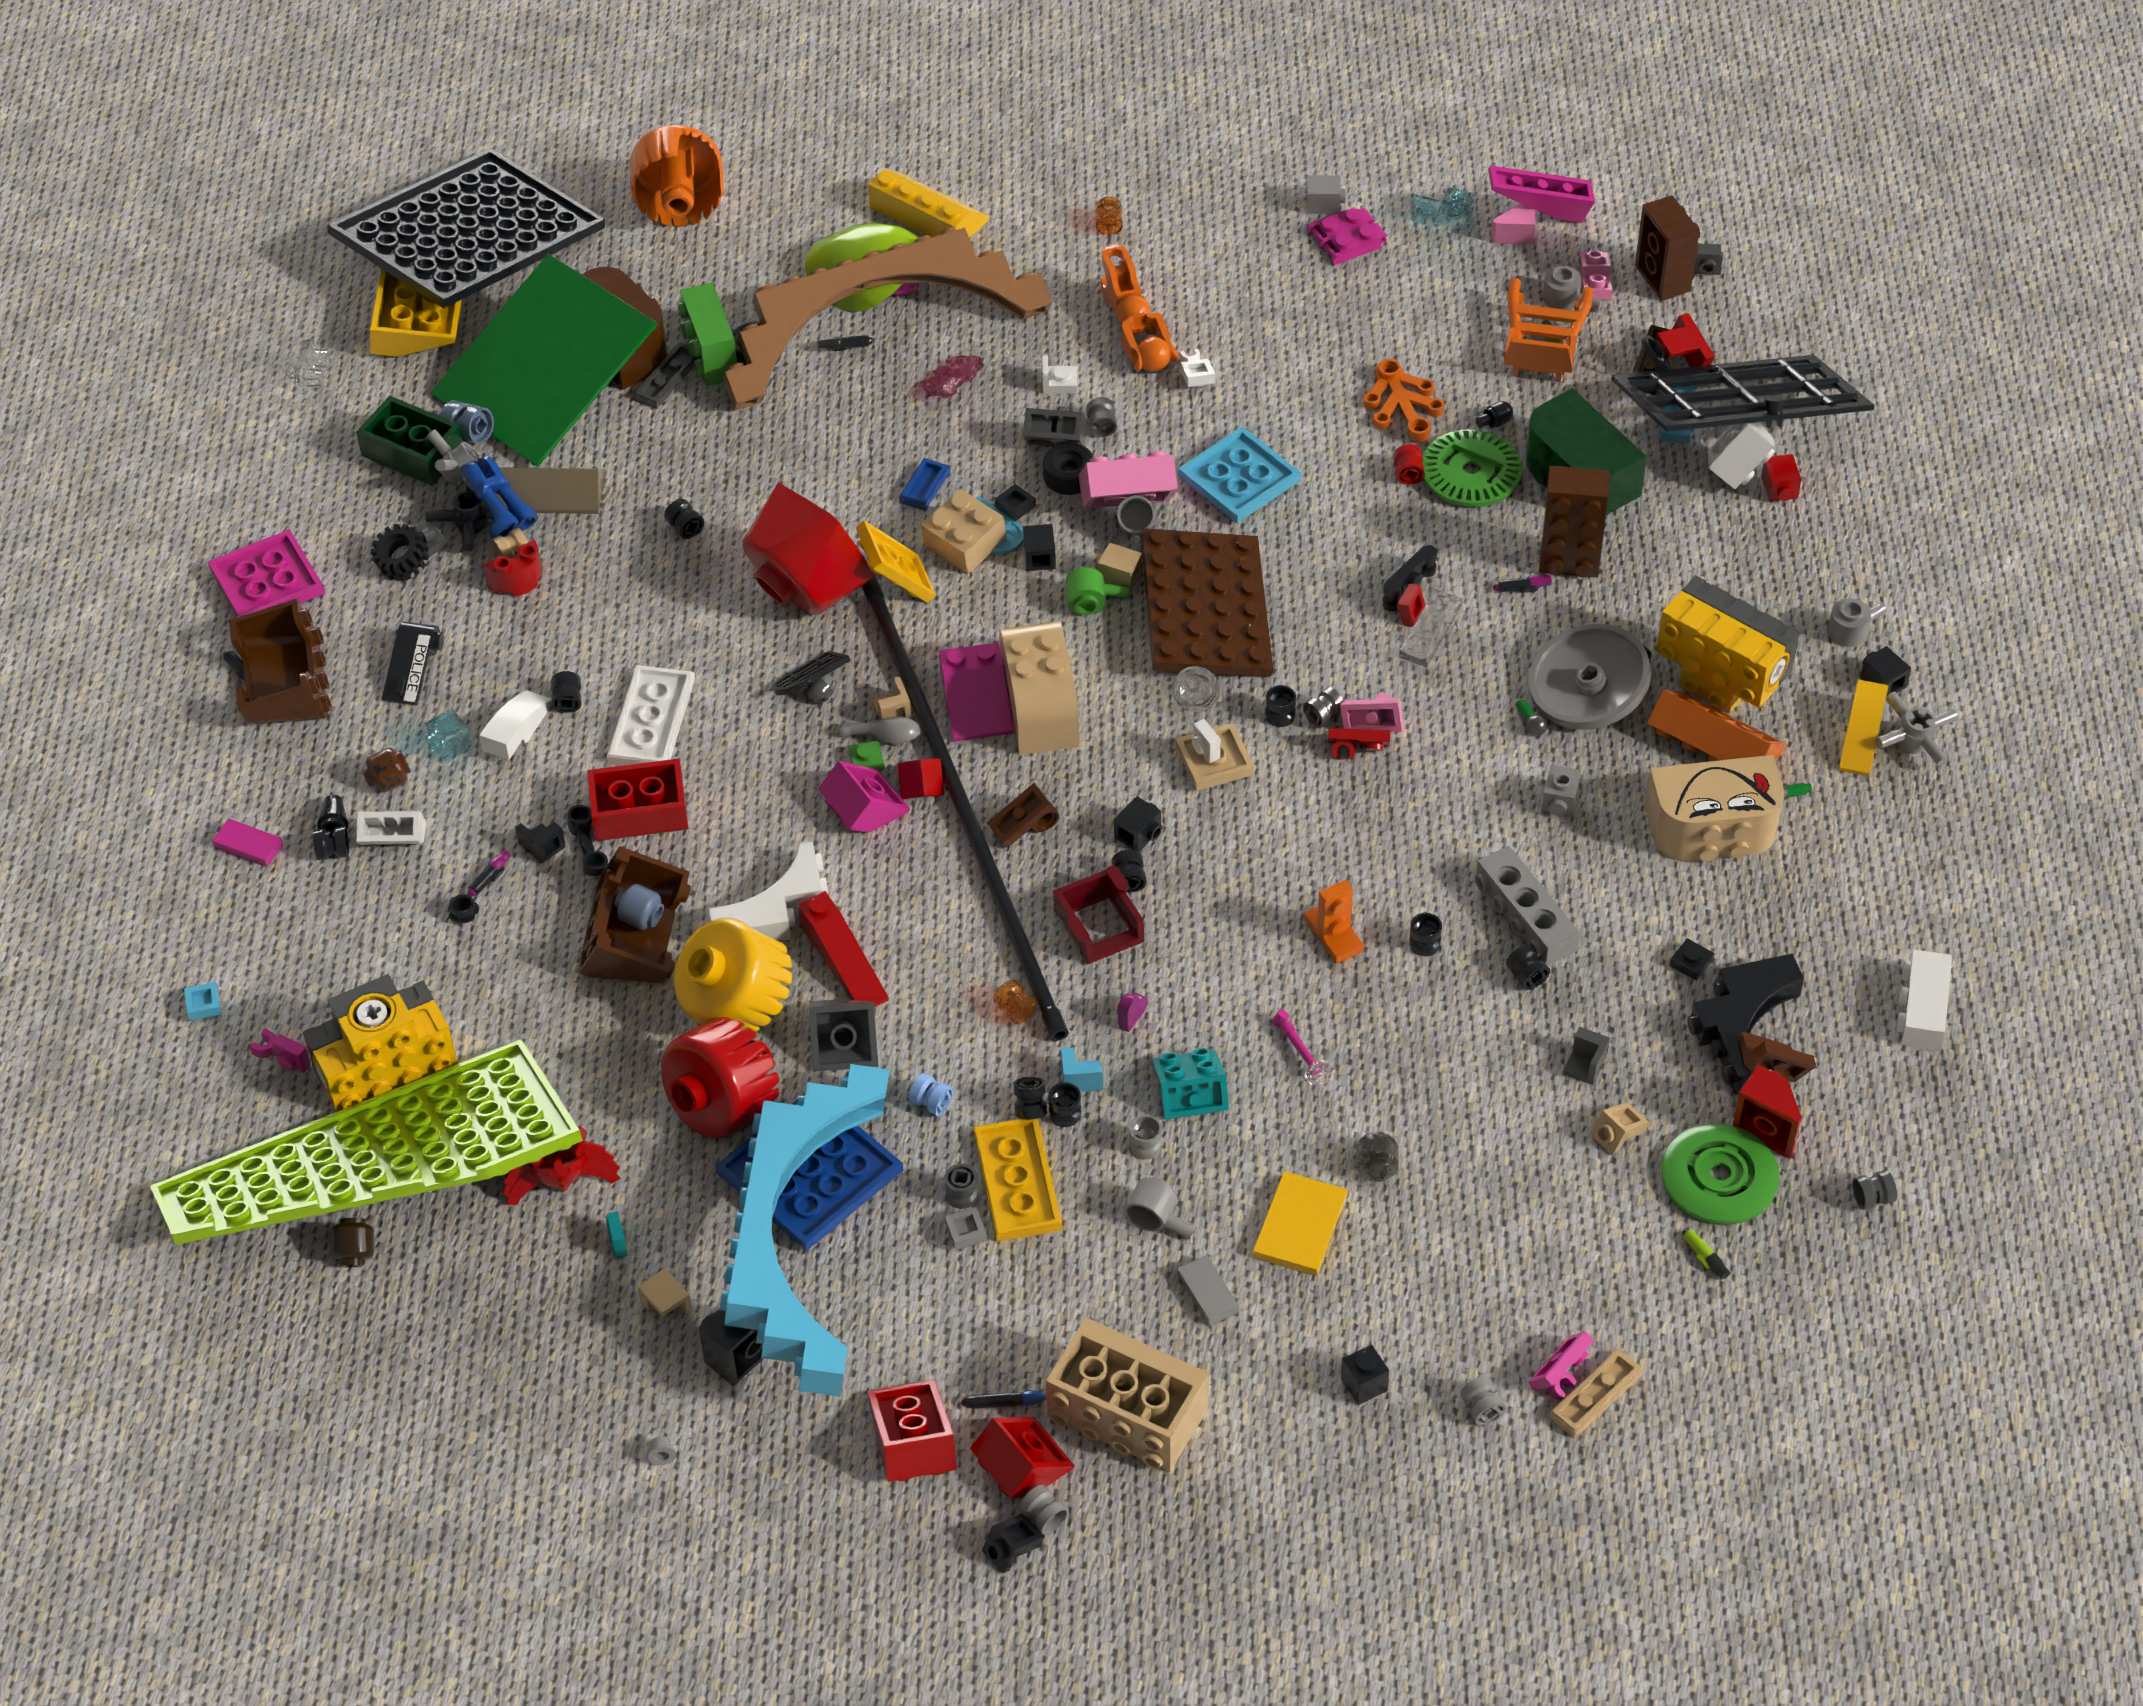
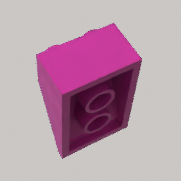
M999 642L939 650L940 674L953 742L1013 734V723Z

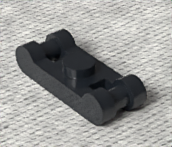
M1432 545L1421 547L1384 583L1383 593L1385 596L1383 597V608L1390 612L1397 611L1398 599L1404 594L1409 584L1420 585L1424 577L1435 575L1437 548Z

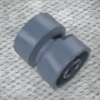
M452 400L447 402L440 412L441 417L460 424L464 441L482 444L490 438L493 432L494 417L488 408Z

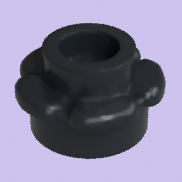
M467 894L457 895L449 903V918L456 923L471 922L474 920L475 915L478 914L479 906L471 896Z

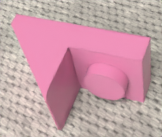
M1379 692L1373 700H1344L1340 704L1344 729L1390 730V732H1403L1404 730L1400 701L1384 692Z

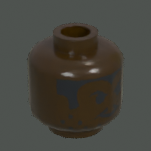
M364 1218L339 1219V1224L334 1225L330 1231V1256L335 1260H340L341 1267H362V1261L372 1258L374 1253V1228L366 1224V1219Z

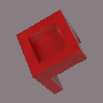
M940 758L897 763L902 799L944 795Z

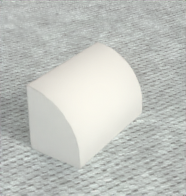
M420 811L358 812L356 842L359 845L422 844L425 836L426 821Z

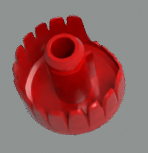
M714 1017L675 1038L666 1047L661 1061L663 1087L674 1111L688 1127L698 1134L717 1139L730 1136L753 1123L755 1113L761 1114L763 1101L775 1102L774 1100L779 1096V1089H773L779 1083L778 1073L774 1072L765 1075L775 1066L769 1048L762 1040H753L757 1037L754 1030L751 1028L738 1030L744 1026V1023L739 1020H731L728 1017Z

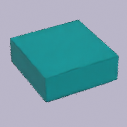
M618 1211L608 1213L605 1218L614 1257L616 1259L626 1257L628 1254Z

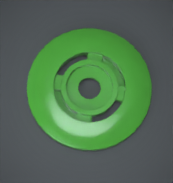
M1459 430L1438 437L1424 451L1422 462L1425 469L1423 481L1435 495L1447 502L1468 507L1487 506L1507 498L1518 487L1523 467L1518 452L1509 442L1495 434L1481 430ZM1451 458L1449 465H1446L1445 462ZM1466 464H1476L1479 466L1480 471L1469 474L1463 470V467ZM1495 471H1500V472L1497 474V476L1494 478V472H1495Z
M1705 1124L1688 1129L1672 1141L1664 1154L1662 1180L1670 1198L1687 1214L1714 1224H1736L1758 1216L1769 1207L1777 1193L1779 1168L1771 1150L1754 1134L1727 1124ZM1715 1166H1724L1730 1171L1731 1176L1726 1180H1717L1711 1175L1710 1170ZM1741 1189L1744 1190L1742 1193L1734 1195L1738 1193Z

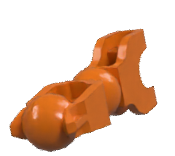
M1110 245L1104 248L1102 251V266L1105 276L1101 278V293L1107 305L1114 309L1117 320L1122 326L1121 345L1129 360H1132L1134 369L1138 372L1141 369L1149 372H1158L1164 369L1169 361L1177 362L1178 352L1170 341L1171 336L1163 316L1158 312L1152 313L1149 303L1145 298L1141 297V288L1137 281L1135 267L1127 249L1122 245ZM1118 256L1122 259V263L1114 266L1110 257ZM1145 332L1147 335L1155 336L1141 340L1137 346L1133 335Z

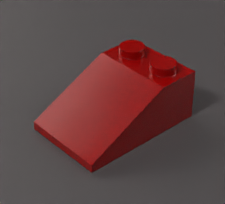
M935 1379L867 1391L881 1461L888 1482L896 1480L906 1481L913 1477L930 1474L940 1475L947 1471L957 1470L954 1435Z

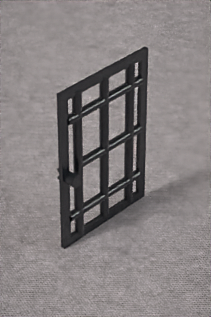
M1815 355L1615 374L1611 377V380L1666 432L1765 422V426L1770 428L1772 421L1775 420L1776 425L1781 427L1784 419L1874 410V404ZM1818 373L1823 378L1808 380L1803 375ZM1787 377L1791 380V382L1743 386L1738 382ZM1723 383L1727 387L1678 393L1674 389ZM1837 389L1842 394L1826 395L1821 390ZM1659 390L1663 395L1646 396L1642 391ZM1805 392L1810 397L1783 400V397L1778 396V394ZM1766 396L1764 402H1761L1756 397ZM1738 398L1745 403L1706 408H1695L1690 404ZM1675 405L1679 410L1663 412L1659 407Z

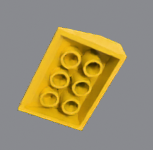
M381 268L370 327V354L400 357L455 343L462 300L443 309Z

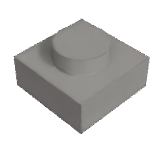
M977 1207L944 1216L945 1225L955 1250L987 1241V1233Z

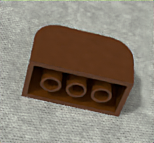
M596 267L582 273V275L650 319H654L658 324L613 377L612 380L624 390L648 377L668 355L662 310L654 297H649L644 292L642 286L638 282H634L623 271L613 267Z

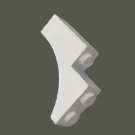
M813 842L800 843L797 856L783 877L765 891L747 900L731 905L709 908L711 921L719 918H733L746 923L749 927L777 941L791 940L790 927H796L794 913H798V904L824 891L828 894L826 877H819V872H824L821 853L815 854Z

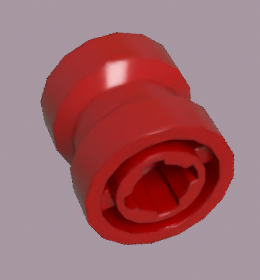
M1405 444L1395 450L1396 478L1400 483L1405 485L1417 484L1425 477V469L1422 463L1423 455L1420 447L1413 444Z

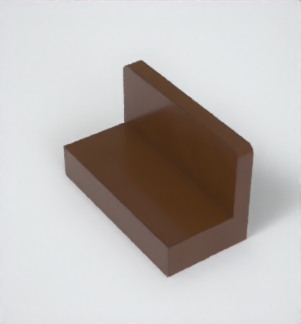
M1747 1032L1739 1035L1744 1065L1747 1069L1755 1070L1760 1065L1768 1070L1776 1071L1782 1077L1788 1079V1081L1796 1082L1816 1068L1813 1055L1793 1050L1790 1045Z

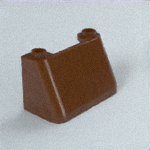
M619 846L603 870L596 886L579 960L578 973L591 978L661 983L665 978L669 979L674 971L675 961L671 960L672 953L667 952L675 910L680 902L685 903L691 891V885L687 884L690 872ZM639 884L660 895L664 911L655 927L650 926L648 929L638 930L618 919V907H615L614 903L622 889L627 890L631 885Z

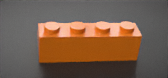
M1663 690L1648 720V724L1656 727L1654 730L1656 734L1670 740L1674 736L1682 740L1681 746L1695 753L1701 750L1709 754L1707 759L1710 761L1774 755L1776 761L1787 746L1786 743L1682 691Z

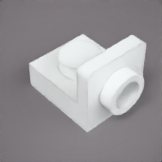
M1043 355V366H1037V383H1043V394L1077 393V366H1049L1048 355Z

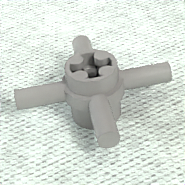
M436 430L431 431L427 438L443 456V459L436 461L435 468L451 484L460 486L465 482L471 489L461 472V466L469 462H475L478 465V460L482 458L481 455L467 442H461L452 450Z
M1896 692L1890 693L1886 700L1901 719L1897 730L1875 738L1876 746L1881 749L1897 743L1902 751L1909 754H1918L1926 750L1937 766L1944 765L1948 758L1934 742L1933 737L1936 728L1958 720L1957 712L1951 709L1934 716L1929 710L1920 707L1909 710Z

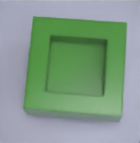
M879 740L849 745L852 764L878 769L879 771L885 770Z

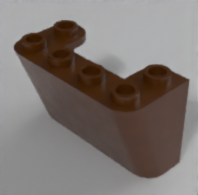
M293 599L229 620L231 643L243 660L246 691L242 685L236 687L238 710L248 724L329 717L328 712L332 711V705L325 690L329 688V681L326 673L323 671V667L327 665L322 649H320V645L324 644V639L320 628H314L311 614L307 608L303 609L299 601Z

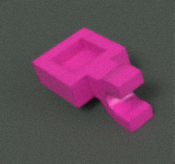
M266 1028L261 1034L267 1044L258 1045L253 1042L250 1046L252 1055L260 1058L274 1055L279 1065L287 1070L295 1069L304 1074L311 1066L306 1046L281 1034L275 1037L274 1033Z

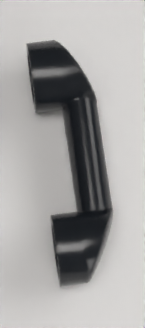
M585 805L572 806L568 810V828L574 836L578 837L584 855L583 873L588 876H599L607 866L608 858L603 852L595 851L589 834L592 829L591 809Z

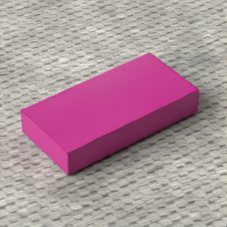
M229 818L212 840L215 848L266 867L283 846L282 838Z

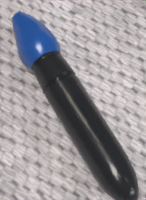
M1026 1390L1022 1393L980 1394L965 1397L962 1399L961 1404L971 1409L1008 1407L1022 1404L1032 1406L1046 1400V1395L1034 1390Z

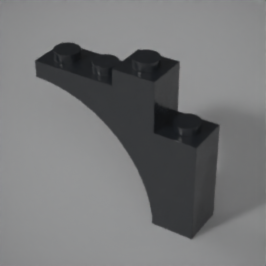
M1793 953L1719 969L1717 983L1713 985L1715 998L1693 1002L1691 1016L1687 1018L1691 1035L1697 1036L1700 1046L1711 1044L1713 1056L1719 1058L1722 1063L1723 1080L1726 1084L1731 1085L1735 1095L1739 1094V1091L1751 1076L1750 1070L1745 1068L1739 1035L1743 1032L1750 1033L1756 1023L1776 1006L1801 995L1804 977Z

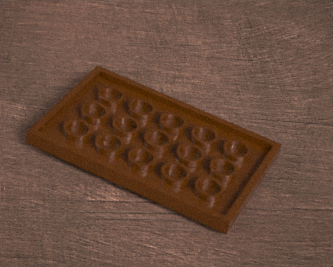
M1142 528L1140 537L1153 670L1271 677L1273 662L1258 536Z

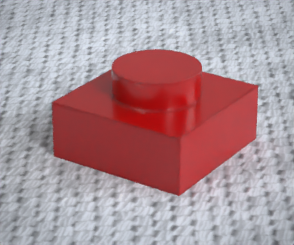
M1409 584L1404 594L1398 599L1397 610L1401 615L1403 625L1414 627L1426 605L1421 586Z

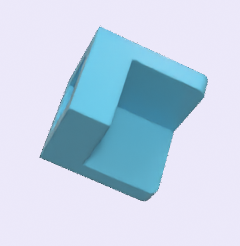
M1074 1047L1061 1048L1063 1082L1074 1084L1079 1088L1080 1092L1103 1090L1101 1062H1075Z

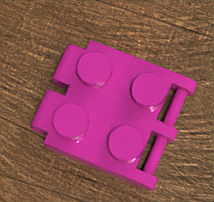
M1353 207L1312 222L1306 228L1309 234H1314L1318 239V245L1321 249H1326L1330 254L1334 265L1381 248V243L1387 241L1385 238L1387 234L1378 223H1373L1375 222L1374 218L1365 208L1357 209ZM1320 231L1324 234L1325 238L1319 233Z

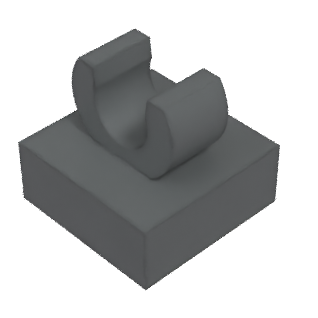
M422 520L413 526L426 542L429 549L427 552L429 557L448 546L446 537L430 522L426 524Z

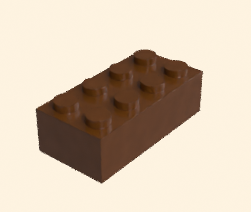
M1550 466L1539 573L1598 578L1608 503L1610 471Z

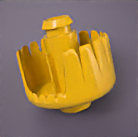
M719 918L704 924L687 940L676 963L674 990L681 1009L687 1016L701 1024L714 1017H728L731 1020H739L744 1023V1026L738 1030L751 1028L756 1033L760 1029L758 1026H766L771 1021V1018L764 1013L770 1015L779 1014L783 1004L778 1000H786L789 995V988L781 984V982L786 984L792 983V972L782 968H792L791 958L786 954L787 948L782 942L758 932L737 919Z

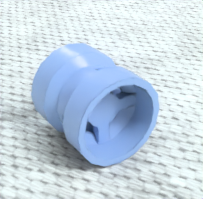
M921 1073L911 1086L908 1099L917 1106H926L930 1113L941 1116L949 1106L954 1090L945 1083H936L932 1076Z

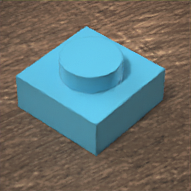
M216 982L184 988L189 1021L222 1015L219 989Z

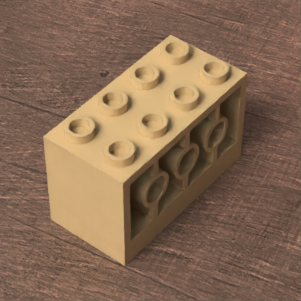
M1085 1317L1046 1380L1047 1416L1060 1426H1071L1081 1431L1090 1440H1101L1111 1445L1120 1454H1131L1142 1459L1150 1468L1157 1470L1161 1468L1171 1472L1208 1409L1209 1373Z

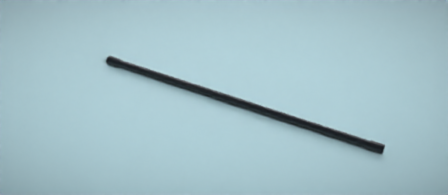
M875 577L861 588L868 604L871 605L934 758L941 759L942 777L1042 1013V1020L1050 1039L1054 1042L1063 1040L1068 1036L1069 1031L1049 991L885 603L882 589Z

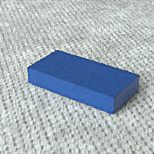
M923 458L901 492L899 503L926 511L948 477L950 466Z

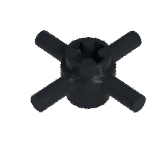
M466 484V491H462L454 497L453 510L426 511L425 518L426 522L454 521V524L463 533L462 549L471 551L474 545V534L481 532L485 528L487 520H493V517L482 500H478L474 491Z

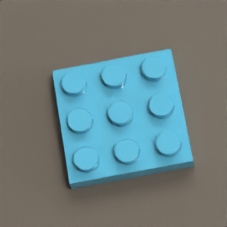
M1242 426L1179 467L1178 477L1235 523H1239L1300 482L1301 472Z

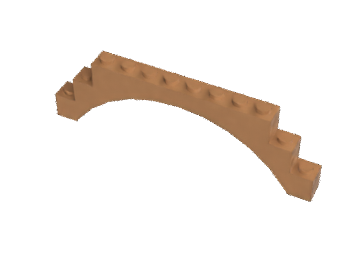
M955 227L948 228L942 231L939 236L932 238L929 235L922 236L910 245L896 244L890 247L887 252L878 254L877 251L871 252L855 262L845 260L829 270L819 268L812 271L810 276L803 278L793 276L783 282L784 284L774 287L772 284H768L758 288L752 303L761 326L755 323L742 329L737 341L746 365L738 363L730 366L724 374L723 383L734 411L761 403L772 369L789 341L810 319L833 303L865 289L893 283H933L955 287L989 299L1022 320L1048 312L1052 305L1051 298L1041 273L1032 275L1031 272L1019 275L1014 280L1003 250L998 252L988 250L979 254L977 258L965 227L958 230Z

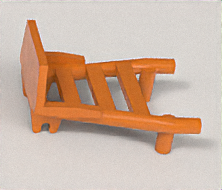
M1519 278L1510 279L1507 295L1510 328L1503 364L1513 365V376H1518L1519 369L1554 373L1555 381L1561 382L1562 372L1572 373L1577 337L1591 309L1594 290L1591 287L1583 288L1581 299L1575 301L1574 311L1524 305V294L1519 292L1521 280ZM1521 317L1568 322L1571 325L1568 328L1521 322ZM1522 334L1564 340L1562 344L1523 339Z

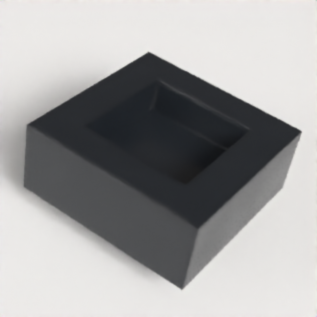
M1014 484L995 498V507L1014 521H1017L1036 507V498Z
M1687 938L1671 957L1669 966L1697 981L1714 960L1715 953Z

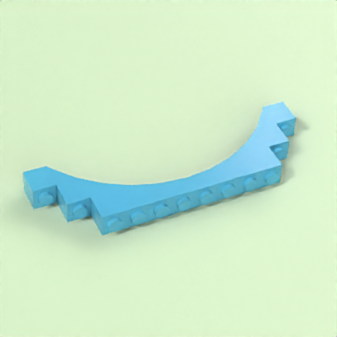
M850 1064L849 1076H842L840 1087L807 1082L805 1095L798 1096L797 1105L764 1100L761 1114L755 1113L752 1133L758 1134L757 1138L750 1137L748 1157L753 1158V1162H746L743 1182H748L749 1184L748 1187H741L738 1207H743L744 1211L743 1213H736L734 1232L739 1233V1238L732 1237L729 1258H733L735 1261L734 1264L727 1263L724 1284H729L730 1288L729 1290H722L720 1310L726 1311V1326L758 1330L756 1343L763 1344L761 1358L794 1362V1376L800 1377L799 1391L840 1397L848 1347L815 1321L792 1292L778 1264L772 1237V1218L779 1196L790 1178L818 1148L848 1129L883 1116L889 1069Z

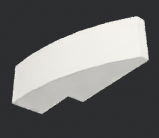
M526 690L508 701L480 733L482 751L510 760L520 744L526 745L552 706L551 698Z

